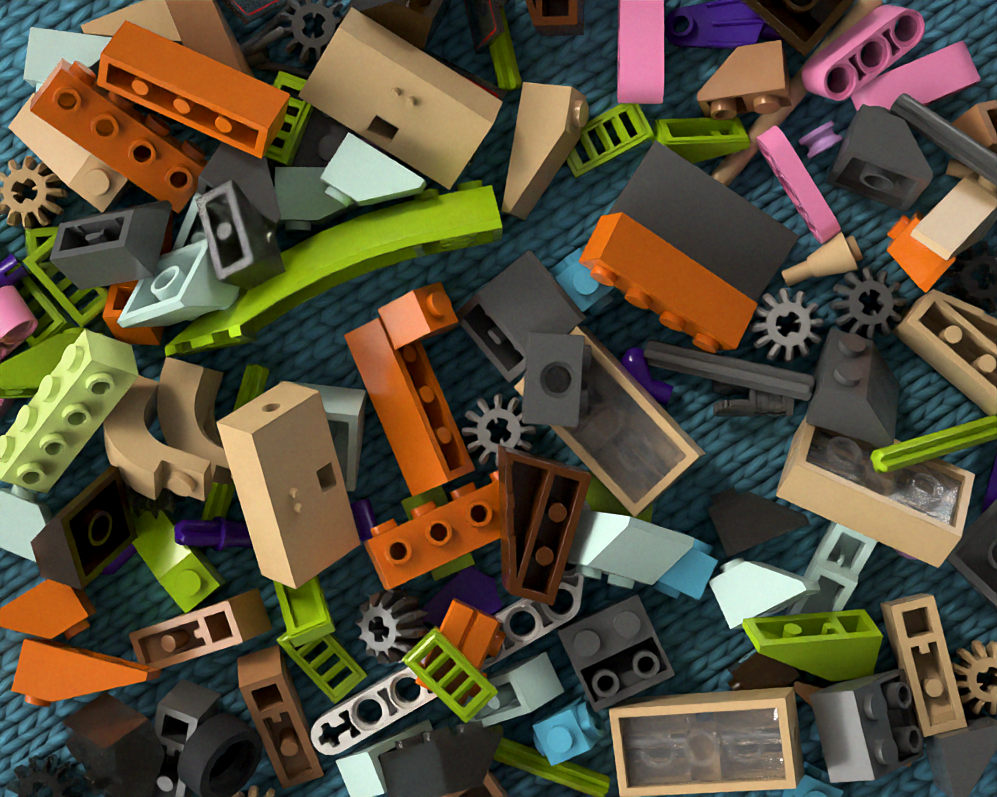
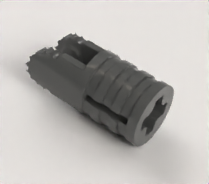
M712 380L713 392L724 395H746V399L717 401L713 405L714 416L754 417L755 415H793L794 398Z

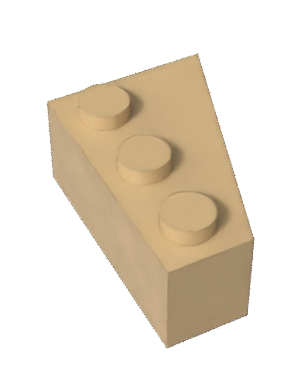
M932 289L914 302L902 317V321L896 324L891 332L986 414L993 416L997 414V319L985 314V310Z

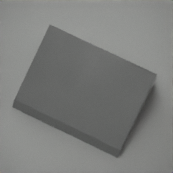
M982 712L964 715L967 727L923 737L934 784L949 797H969L997 750V721Z

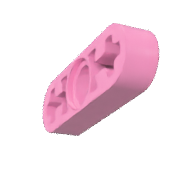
M774 125L757 136L755 140L758 148L814 238L820 244H824L841 232V227L784 133Z

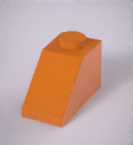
M917 210L910 219L903 214L888 231L887 235L892 239L888 243L887 251L918 287L926 293L956 260V256L946 261L910 236L914 227L925 217Z
M441 281L412 290L377 309L395 350L456 328L459 322Z
M47 579L0 608V627L48 639L64 634L66 639L69 640L89 628L90 624L86 619L98 612L84 589L80 590Z

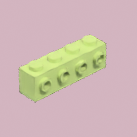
M84 329L75 343L70 344L65 349L62 360L51 375L43 378L38 392L29 404L24 405L20 409L16 421L8 432L0 436V481L46 494L49 492L138 378L139 374L132 345Z

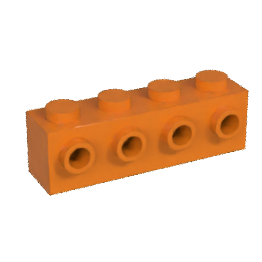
M127 20L124 21L100 55L98 86L262 159L284 124L290 98L289 93Z
M62 58L31 99L30 111L157 200H168L172 204L171 209L179 214L197 190L198 177L208 163L205 160L207 154L192 141L185 139L182 143L170 135L171 128L157 116L149 113L145 117L132 108L134 105L132 100L98 86L95 81L97 75L81 62L75 60L73 64H70Z
M623 212L600 217L578 261L591 270L590 276L594 280L606 286L617 287L626 293L625 299L629 303L642 309L652 310L660 316L659 321L664 326L675 331H684L694 338L692 343L696 347L713 354L719 350L737 349L758 303Z
M381 317L345 334V340L412 497L474 471L475 468L421 341L395 350Z
M498 470L489 474L492 482L481 488L476 489L474 482H471L449 492L452 501L437 507L435 501L432 500L410 510L413 519L397 526L393 518L370 529L373 537L363 543L385 590L399 586L501 538Z

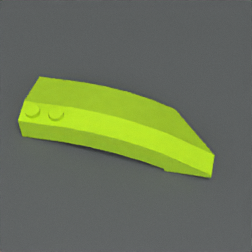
M482 180L469 181L456 185L457 192L440 195L439 189L423 190L422 193L415 194L412 201L363 214L308 238L247 274L238 290V299L225 310L218 309L200 315L164 347L166 356L175 358L257 342L256 333L299 305L345 282L372 271L417 257L502 241V223L492 185L483 187Z

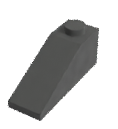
M181 679L158 703L142 797L192 796L193 791L179 779L177 771L179 756L185 743L194 731L209 718L218 715L221 693Z

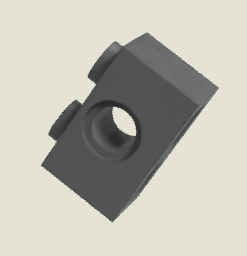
M527 331L521 418L523 423L578 427L579 417L587 416L588 390H581L582 372L590 371L591 345H584L583 335ZM554 366L564 367L569 374L568 385L565 389L558 392L550 391L545 385V375Z

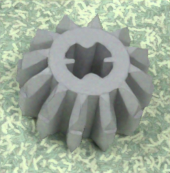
M787 288L779 289L778 303L769 293L762 296L763 304L767 310L756 307L753 316L761 319L762 323L748 325V331L752 333L762 331L763 337L757 339L753 346L758 349L769 343L771 346L767 351V359H775L781 348L784 362L790 363L794 358V349L802 358L810 354L809 348L804 341L815 345L820 343L821 338L811 332L810 328L823 326L824 320L820 318L810 320L809 314L816 311L819 306L816 302H813L803 308L801 304L805 299L804 292L798 291L791 302ZM789 315L794 320L790 325H795V332H789L782 336L777 331L781 326L776 327V320L783 319Z
M501 394L494 395L495 409L489 410L487 402L480 398L477 403L485 414L482 417H479L472 411H467L465 414L466 418L478 423L477 428L466 427L462 429V435H477L479 439L466 446L467 451L471 453L481 445L486 449L479 458V463L483 465L488 461L490 453L495 452L497 468L498 445L513 448L517 444L524 450L531 451L532 444L520 439V435L536 433L535 426H520L519 422H521L522 412L517 417L513 414V411L518 406L519 399L513 397L507 410L501 409L503 400ZM498 418L508 422L506 429L512 433L509 440L505 443L501 438V444L491 442L489 439L492 433L486 429L492 420L497 424Z

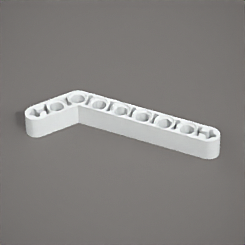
M585 500L582 510L591 511L588 502ZM576 565L569 569H564L558 588L565 589L572 594V604L566 611L556 612L548 604L521 598L493 615L502 620L499 630L505 632L506 636L496 657L487 655L480 671L577 615L581 605L584 576L574 573ZM527 611L533 615L535 625L530 632L519 634L511 628L510 619L516 612ZM427 655L420 661L422 664L424 663ZM405 665L319 716L311 730L313 746L325 755L341 753L438 696L433 691L420 686L421 692L416 698L405 699L401 697L396 688L397 682L405 677H411L415 680L418 677ZM367 699L377 701L381 705L382 716L374 721L364 719L360 715L359 704ZM348 710L352 724L341 731L338 737L339 741L336 742L333 737L325 739L322 734L327 728L326 723L328 722L332 728L344 723L348 715L343 711ZM354 726L359 730L358 732H354Z

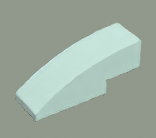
M831 521L803 575L805 578L818 582L821 590L789 606L785 615L842 611L858 584L860 571L878 541Z

